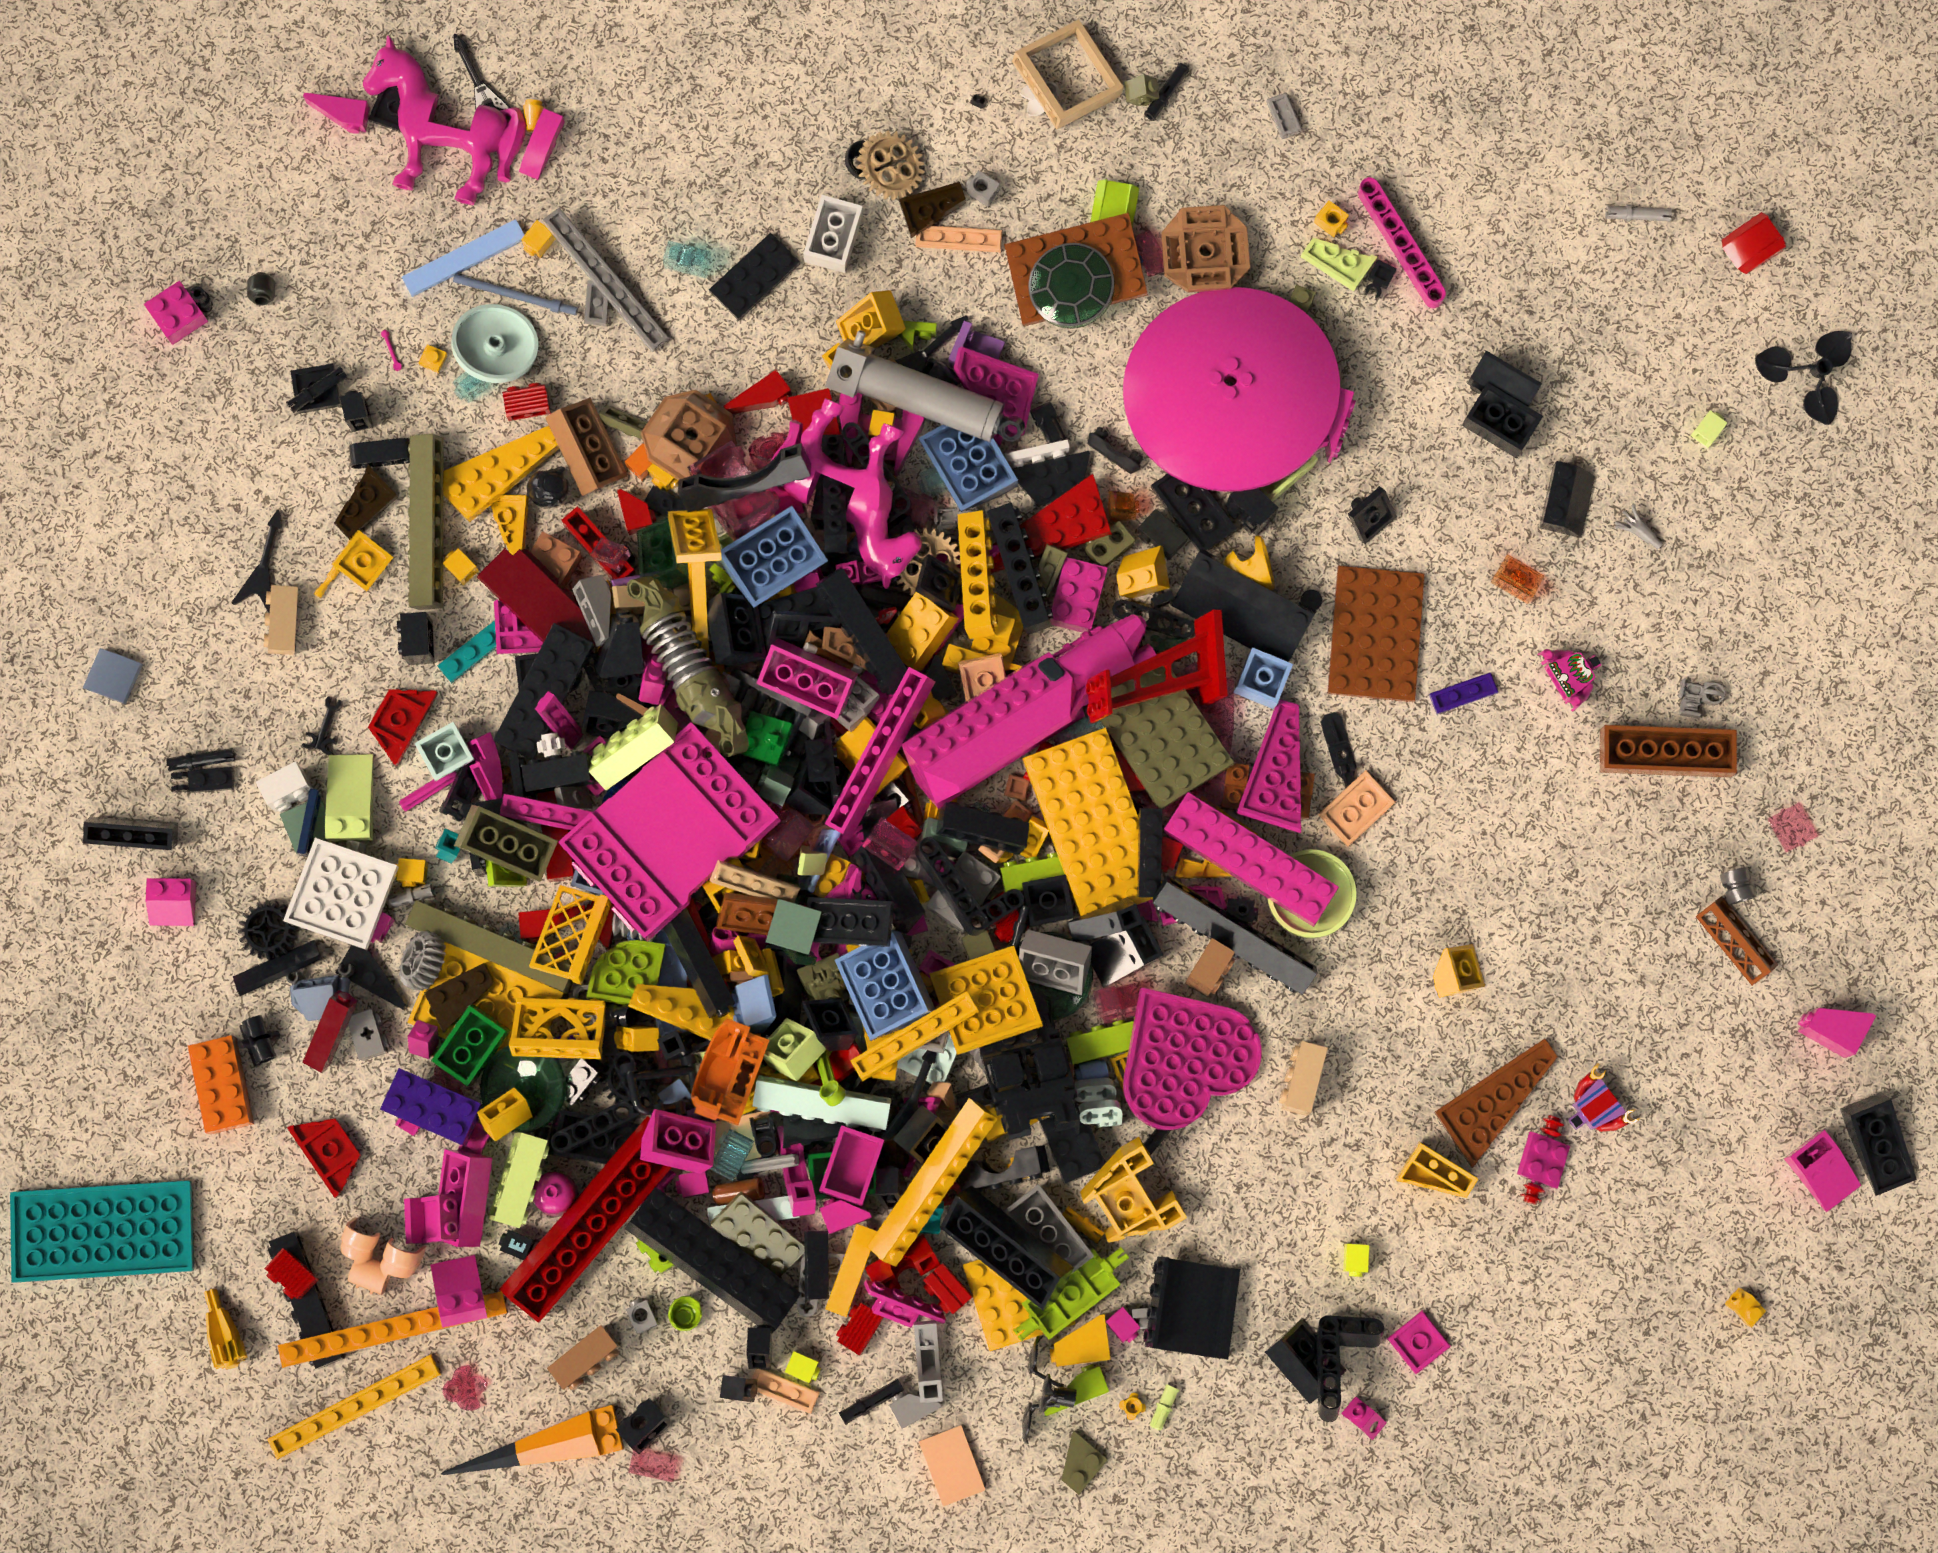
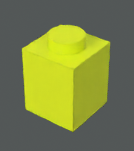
M1344 1244L1343 1272H1349L1351 1277H1362V1273H1368L1369 1245Z
M793 1351L785 1373L811 1383L812 1379L817 1380L821 1368L818 1367V1361Z

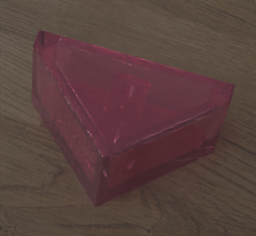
M601 537L590 556L619 573L630 557V553L626 546Z

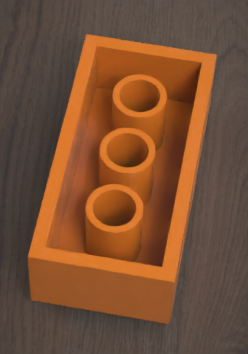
M230 1035L188 1045L205 1133L212 1135L254 1125L237 1038Z

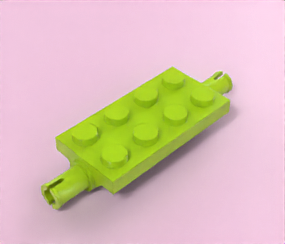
M1119 1247L1118 1250L1106 1259H1101L1097 1252L1091 1249L1090 1251L1094 1257L1070 1275L1058 1300L1045 1310L1040 1309L1029 1299L1021 1303L1029 1313V1318L1013 1329L1016 1335L1023 1329L1025 1330L1018 1338L1023 1341L1036 1329H1041L1047 1339L1050 1340L1121 1284L1113 1273L1115 1268L1129 1259L1127 1254L1118 1259V1256L1124 1252L1122 1247Z

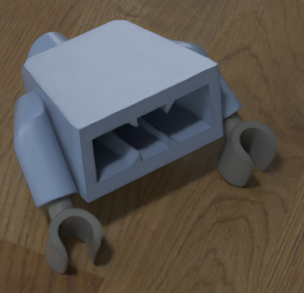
M344 964L338 967V972L342 975L341 978L335 975L303 980V973L296 971V979L294 980L293 974H288L286 979L289 983H292V986H290L292 1006L303 1014L307 1021L320 1020L328 1000L338 990L349 993L350 979L348 977L353 975L355 971L353 965L349 964L347 973L344 972Z

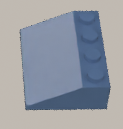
M941 425L918 438L961 512L998 498L1018 487V479L994 438L991 442L945 425Z
M793 506L721 549V560H719L727 574L753 608L828 562Z
M892 930L890 947L860 946L835 959L870 1041L907 1027L936 1010L901 932Z

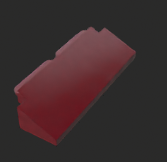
M504 548L477 575V578L543 643L553 623H558L595 642L575 595L566 588L561 590L557 586L558 579L528 549H519L512 555Z

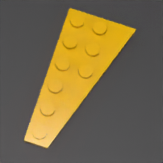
M549 425L444 470L443 496L470 523L559 449Z

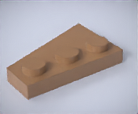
M824 627L822 649L867 670L865 667L866 661L855 652L853 648L854 643L851 638H847L841 628ZM885 634L889 640L890 634Z

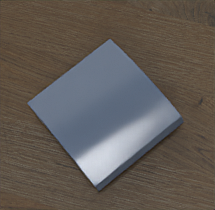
M100 648L83 685V689L126 704L143 664Z

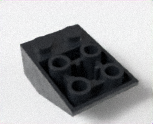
M1144 916L1141 917L1142 924L1120 933L1107 935L1089 945L1092 946V967L1103 988L1163 958L1164 955Z

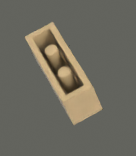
M271 585V592L266 591V604L270 605V613H265V626H269V634H264L263 647H268V654L294 655L298 587Z

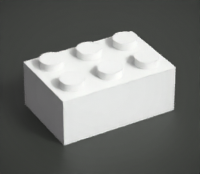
M821 195L804 250V262L846 273L862 221L863 206Z

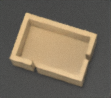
M1301 1041L1292 1048L1290 1060L1293 1061L1292 1067L1287 1068L1284 1081L1288 1082L1287 1088L1281 1091L1278 1102L1282 1104V1110L1308 1116L1312 1112L1327 1047Z

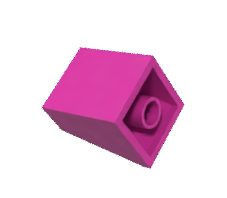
M1817 1008L1801 1016L1798 1021V1025H1800L1798 1032L1839 1056L1847 1058L1857 1053L1876 1015L1873 1013Z

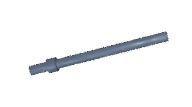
M455 274L453 278L454 283L549 308L550 311L555 313L564 312L576 316L578 312V307L563 304L562 301L557 299L541 298Z

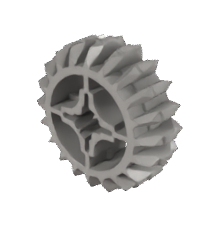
M421 931L410 939L409 944H406L403 957L400 959L401 965L399 966V976L403 985L413 990L423 991L428 989L430 984H434L435 978H438V974L442 970L443 959L446 955L444 952L446 945H444V940L440 938L441 936L433 932Z

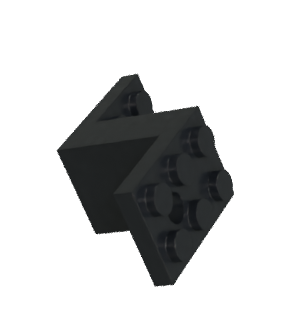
M517 751L510 752L508 755L515 796L528 798V795L532 794L525 791L522 765H527V762L524 761V757H521ZM503 798L462 805L464 821L471 805L480 806L499 815ZM505 817L521 825L532 823L529 821ZM469 853L472 871L477 876L487 875L485 859Z

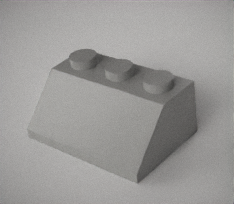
M1028 930L1020 946L1019 961L1027 981L1082 995L1091 963L1092 946Z

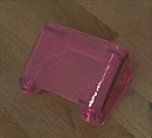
M732 440L687 467L690 476L703 474L710 477L735 478L752 473L745 464L744 458L746 455L740 446L736 447ZM766 490L760 493L755 492L745 495L740 499L728 500L720 505L708 506V509H712L714 517L734 542L765 523L779 509L781 501L775 491L770 492Z

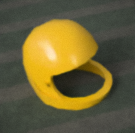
M1255 536V553L1250 559L1240 561L1235 552L1232 551L1222 563L1270 590L1275 588L1273 571L1262 536Z

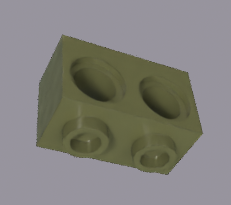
M1120 521L1115 524H1109L1112 534L1086 542L1085 553L1094 564L1108 567L1135 545L1136 540ZM1119 534L1123 540L1121 542H1114L1111 536ZM1102 547L1106 550V554L1099 556L1094 550Z

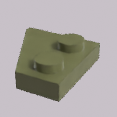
M1073 1431L1061 1480L1079 1495L1108 1459Z

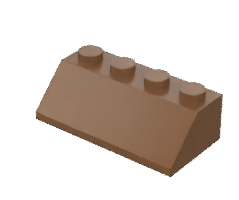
M591 397L560 408L545 417L582 496L627 477Z

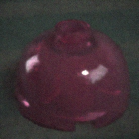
M774 432L771 433L772 437L765 438L763 435L751 443L748 448L749 456L758 470L770 463L774 454L788 437L787 435Z

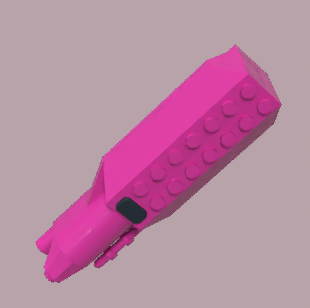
M1133 614L1105 628L1097 626L1089 632L1085 631L1080 634V638L1070 644H1064L1062 649L1053 655L1048 652L1023 665L912 735L901 746L918 786L939 809L946 802L957 798L1085 717L1082 707L1089 704L1088 694L1086 693L1088 679L1104 670H1110L1111 677L1156 655L1154 649L1148 643L1138 649L1145 634V627H1147L1143 617Z

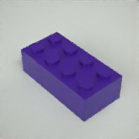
M398 1068L380 1110L466 1147L479 1119L477 1112L484 1108V1105Z

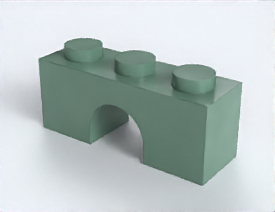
M795 756L782 757L779 767L765 763L757 784L760 787L758 795L783 806L794 781L793 776L798 768L800 758Z

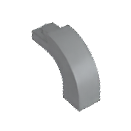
M936 1321L913 1322L920 1403L943 1401Z

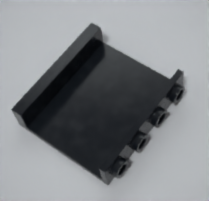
M1157 1256V1260L1153 1265L1154 1283L1150 1287L1151 1305L1147 1309L1148 1326L1143 1335L1145 1347L1228 1360L1241 1269Z

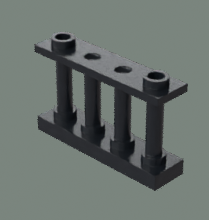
M737 669L734 677L740 680V687L735 696L736 701L742 704L748 689L753 687L759 690V696L752 709L753 712L760 713L766 700L770 697L776 699V704H778L772 715L773 718L780 720L785 708L791 707L796 710V716L792 722L794 726L782 757L797 756L798 752L790 748L804 718L806 719L807 716L816 717L818 711L756 684L758 676L746 670Z

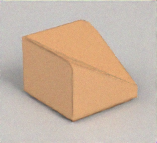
M933 1082L927 1092V1096L941 1098L938 1109L954 1110L952 1085L944 1082Z

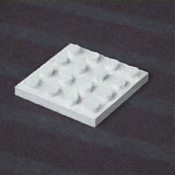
M315 838L283 921L367 950L399 867Z

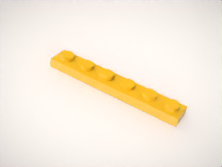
M966 991L850 1061L861 1080L864 1081L975 1015L979 1010Z

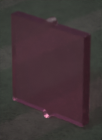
M1800 803L1787 809L1783 808L1780 813L1767 819L1785 853L1798 846L1803 847L1804 843L1818 837Z

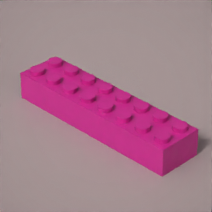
M1189 792L1164 828L1165 834L1312 927L1316 925L1339 888L1334 883Z

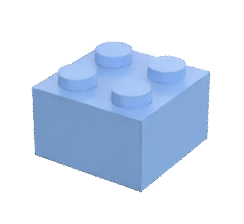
M1252 647L1233 693L1274 709L1278 704L1293 664Z

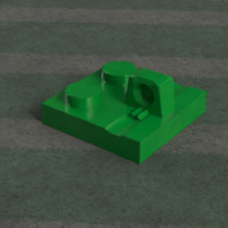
M751 711L745 726L749 747L746 752L739 755L779 767L794 725Z

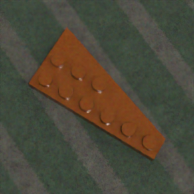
M1546 1039L1541 1040L1434 1112L1471 1168L1476 1165L1490 1144L1556 1060L1557 1055Z

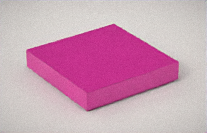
M1423 1310L1387 1338L1415 1375L1451 1347Z

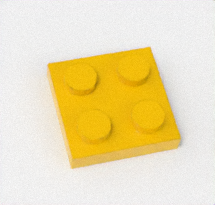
M358 530L331 565L363 590L368 591L394 557Z

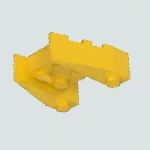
M992 591L997 601V607H993L994 613L1015 619L1009 644L1000 643L985 637L974 638L970 650L948 644L942 663L945 670L960 675L958 662L998 653L1002 654L1006 675L1022 667L1013 664L1024 629L1018 609Z
M1140 1137L1120 1147L1080 1191L1084 1204L1096 1198L1111 1222L1112 1226L1104 1230L1108 1243L1123 1240L1125 1237L1132 1235L1148 1234L1147 1232L1158 1229L1160 1231L1166 1230L1187 1218L1182 1205L1173 1191L1152 1202L1137 1178V1173L1154 1164L1149 1151Z

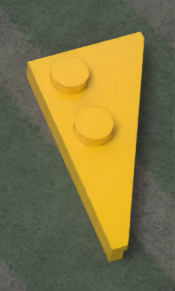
M502 495L491 505L493 516L498 523V529L503 541L512 555L519 549H525L529 497L526 495Z

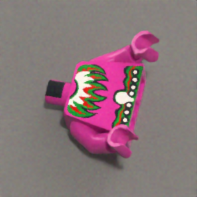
M1545 649L1539 652L1537 655L1544 657V661L1541 664L1548 663L1544 667L1565 701V704L1571 703L1573 705L1571 711L1574 712L1588 699L1593 690V681L1596 678L1593 670L1601 666L1600 660L1596 655L1585 660L1581 652L1574 653L1572 650Z

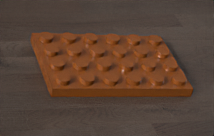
M1129 213L1004 244L1023 327L1048 321L1038 313L1032 304L1029 295V277L1037 260L1045 252L1061 244H1084L1096 249L1106 258L1114 277L1113 294L1108 305L1148 296ZM1066 246L1068 259L1083 261L1091 251L1085 247ZM1062 248L1048 253L1040 263L1052 268L1063 261ZM1096 253L1086 263L1094 275L1109 273L1105 262ZM1066 262L1052 272L1049 288L1059 301L1075 303L1088 294L1091 276L1083 265ZM1039 266L1036 267L1032 277V291L1045 287L1049 272ZM1110 277L1095 279L1092 294L1103 302H1106L1109 296ZM1047 290L1034 294L1033 298L1037 306L1045 315H1048L1055 303ZM1088 298L1078 305V311L1081 313L1100 308L1102 305L1092 298ZM1058 305L1051 318L1057 319L1075 314L1074 308Z
M1347 566L1337 567L1327 694L1415 702L1425 574Z

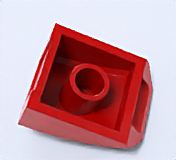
M1762 212L1721 240L1723 250L1736 268L1744 274H1748L1778 255L1786 247L1783 236L1778 232L1769 217Z

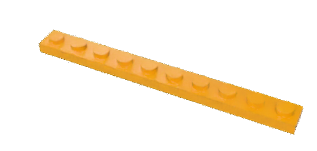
M501 1291L483 1296L487 1318L507 1314ZM438 1307L281 1344L278 1345L282 1368L467 1323L442 1328Z

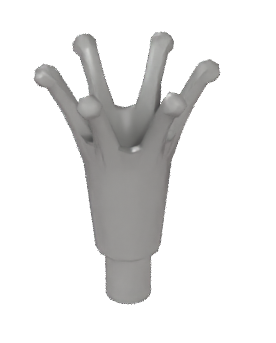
M1633 503L1631 506L1636 519L1632 518L1624 510L1623 514L1627 518L1623 521L1629 525L1616 521L1615 529L1631 532L1647 544L1650 543L1656 549H1659L1663 543L1655 537L1656 534L1642 521L1636 510V505Z

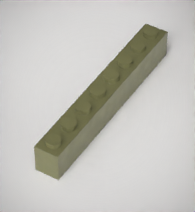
M433 433L410 436V443L408 445L410 464L408 466V473L410 475V486L408 487V494L410 496V507L408 508L409 607L417 610L443 608L444 438Z
M424 899L423 903L415 901L405 923L408 927L419 932L428 931L436 933L447 943L569 994L573 985L572 980L529 967L535 951L533 950L534 945L522 941L521 944L514 942L515 937L504 932L501 936L495 934V929L485 924L482 925V928L474 925L476 921L466 916H463L462 919L455 917L456 912L447 908H443L442 911L435 908L436 904ZM548 952L539 956L538 964L545 965L552 961ZM566 959L558 963L557 966L559 970L569 972L571 962Z

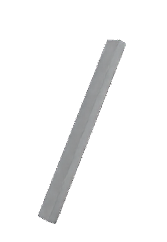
M560 208L542 220V223L652 353L669 340L667 334Z

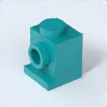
M445 828L435 846V849L438 850L435 857L452 864L460 851V848L454 846L459 834Z

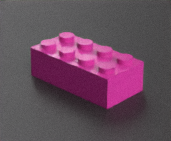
M778 638L771 644L756 684L838 719L845 709L859 673L804 651L802 648Z

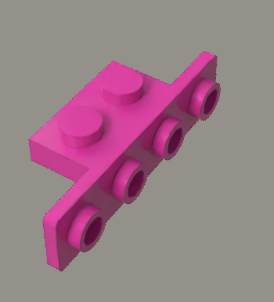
M866 1279L864 1282L867 1293L877 1297L871 1308L874 1314L912 1328L913 1322L917 1320L919 1315L942 1324L946 1321L943 1310L934 1303L930 1305L923 1302L917 1296H907L899 1289L893 1288L892 1290L885 1287L879 1281L872 1282Z

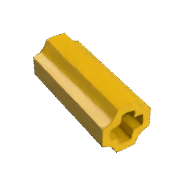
M768 948L761 950V953L770 971L768 979L772 997L783 993L784 987L775 952Z

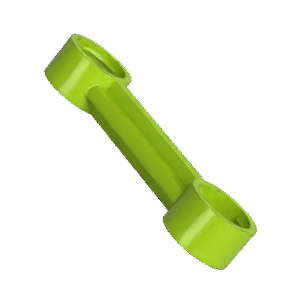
M826 1049L816 1060L823 1083L819 1096L828 1106H836L843 1101L846 1092L835 1080L829 1059L832 1051Z

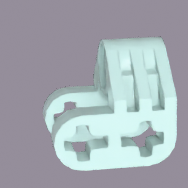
M1095 1078L1075 1082V1089L1077 1090V1098L1075 1100L1084 1102L1078 1107L1080 1121L1083 1124H1095L1096 1128L1122 1125V1110L1120 1103L1116 1100V1088L1112 1079Z

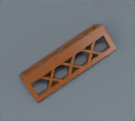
M1723 896L1719 897L1695 916L1751 986L1778 966L1777 962L1732 907L1728 905ZM1712 911L1717 917L1716 924L1709 923L1704 915ZM1720 930L1728 931L1731 934V941L1723 940L1720 936ZM1735 947L1744 950L1745 959L1738 958L1734 954ZM1749 964L1757 966L1762 973L1754 978L1748 971Z

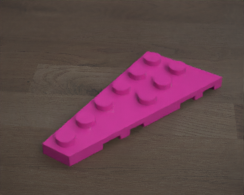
M1279 699L1278 704L1275 706L1237 814L1301 833L1298 704Z

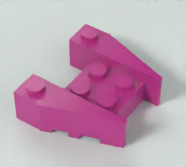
M840 393L839 404L845 406L839 416L841 429H843L845 424L854 422L860 426L868 438L872 415L861 414L863 394L857 393L854 397H850ZM903 410L902 419L895 418L894 427L904 432L900 439L893 441L888 446L883 458L885 464L895 465L894 476L898 477L925 423L924 417ZM855 428L850 429L847 437L850 439L856 438L858 430ZM844 439L848 467L852 468L853 460L858 458ZM863 446L859 451L860 456L863 457L868 456L870 453L868 446Z

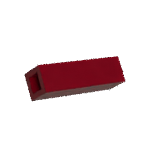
M340 990L329 998L302 1063L320 1073L330 1066L357 1005V999L353 998L349 993Z

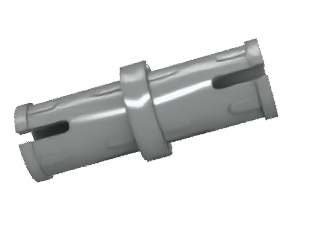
M428 883L412 889L409 887L406 888V891L388 895V902L391 909L407 904L414 905L416 900L420 901L434 897L435 894L432 884Z

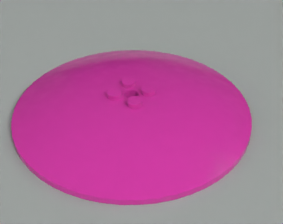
M1242 287L1199 292L1176 302L1160 313L1146 327L1135 343L1126 365L1123 381V400L1128 424L1135 439L1147 456L1165 472L1182 482L1199 488L1224 492L1244 491L1267 486L1285 478L1303 466L1317 452L1330 433L1336 418L1340 399V375L1337 360L1327 337L1315 321L1299 307L1277 295ZM1228 377H1234L1237 382L1233 386H1228L1225 384V380Z

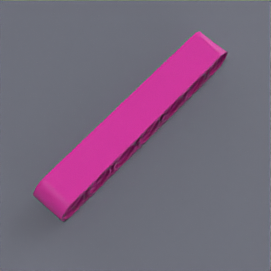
M1371 177L1363 179L1358 189L1359 199L1424 303L1430 308H1438L1446 296L1445 288L1377 180ZM1370 187L1373 192L1367 193L1363 188ZM1382 205L1384 210L1378 211L1374 206ZM1391 222L1395 225V228H1388L1385 223ZM1403 240L1406 242V246H1400L1396 241ZM1408 258H1415L1418 263L1411 264ZM1424 275L1429 281L1423 282L1419 279V276ZM1436 293L1440 299L1434 300L1430 297V294Z

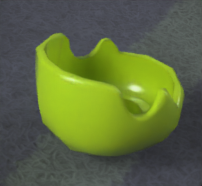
M681 1296L675 1299L668 1310V1318L672 1327L679 1331H690L697 1327L702 1318L700 1302L691 1296Z

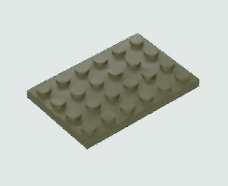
M1161 666L1143 674L1140 677L1141 687L1145 688L1164 682L1166 679L1165 667ZM1171 669L1172 677L1177 678ZM1131 679L1111 689L1112 698L1134 691V680ZM1186 690L1114 709L1113 714L1100 720L1158 809L1166 808L1188 792L1190 793L1234 765L1233 760Z

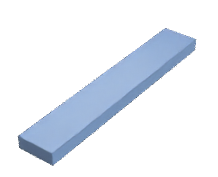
M515 219L402 276V279L411 296L414 297L453 277L455 274H459L522 242L521 239L524 233Z

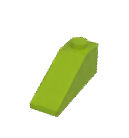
M1094 1364L1081 1368L1082 1373L1077 1374L1066 1387L1077 1390L1075 1405L1109 1392L1100 1366L1094 1367ZM1061 1405L1060 1408L1048 1407L1044 1414L1049 1416L1069 1407Z

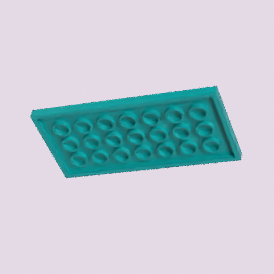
M192 1181L10 1192L11 1283L194 1271Z

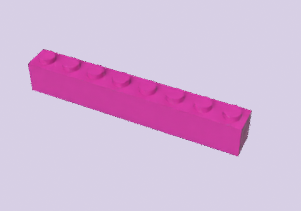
M910 667L908 668L825 824L850 838L853 837L901 744L934 686V680Z

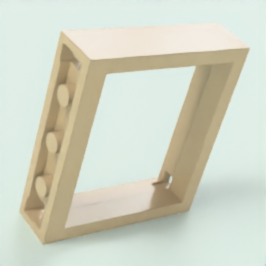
M1079 19L1015 51L1012 59L1013 64L1056 129L1114 101L1121 96L1124 89L1122 80L1115 75L1111 63L1103 57L1099 45L1092 40L1088 28L1082 25ZM1074 34L1109 89L1064 111L1029 57Z

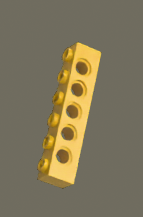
M983 510L957 514L965 630L969 639L995 635V627L998 626V618L993 608L997 607L995 594H992V588H995L994 575H991V569H994V561L989 551L993 549L992 539L988 537V531H991V522L989 518H986Z

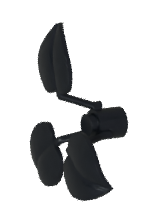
M1834 331L1820 337L1816 343L1815 351L1822 358L1812 364L1788 367L1791 362L1789 353L1781 347H1770L1755 356L1756 368L1762 377L1774 383L1786 380L1787 371L1810 369L1812 376L1819 378V381L1816 385V391H1810L1805 395L1803 400L1804 410L1812 419L1824 425H1830L1837 413L1838 398L1832 388L1824 387L1820 389V386L1825 381V376L1832 372L1833 367H1840L1848 361L1851 353L1852 333Z
M1041 1335L1036 1337L1031 1348L1028 1368L1029 1374L1033 1373L1044 1379L1039 1404L1032 1405V1402H1029L1023 1415L1022 1437L1026 1444H1029L1027 1435L1031 1426L1032 1414L1036 1409L1039 1408V1412H1042L1044 1408H1060V1405L1073 1408L1077 1394L1076 1389L1064 1387V1384L1051 1379L1050 1374L1045 1376L1038 1372L1036 1363L1038 1343L1043 1338Z

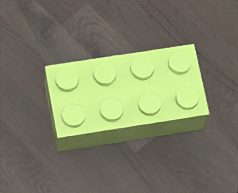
M662 704L656 708H649L642 718L632 720L622 732L617 731L610 737L607 743H601L594 748L590 761V774L605 790L609 789L674 743L678 722Z

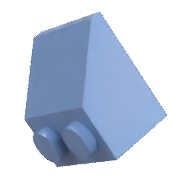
M762 975L736 985L731 992V996L735 1001V1004L732 1006L735 1014L733 1021L749 1026V1032L752 1034L765 1033L776 1018L768 975Z

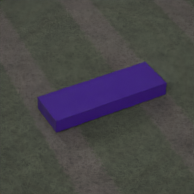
M1491 672L1432 692L1429 694L1436 715L1498 694V689Z

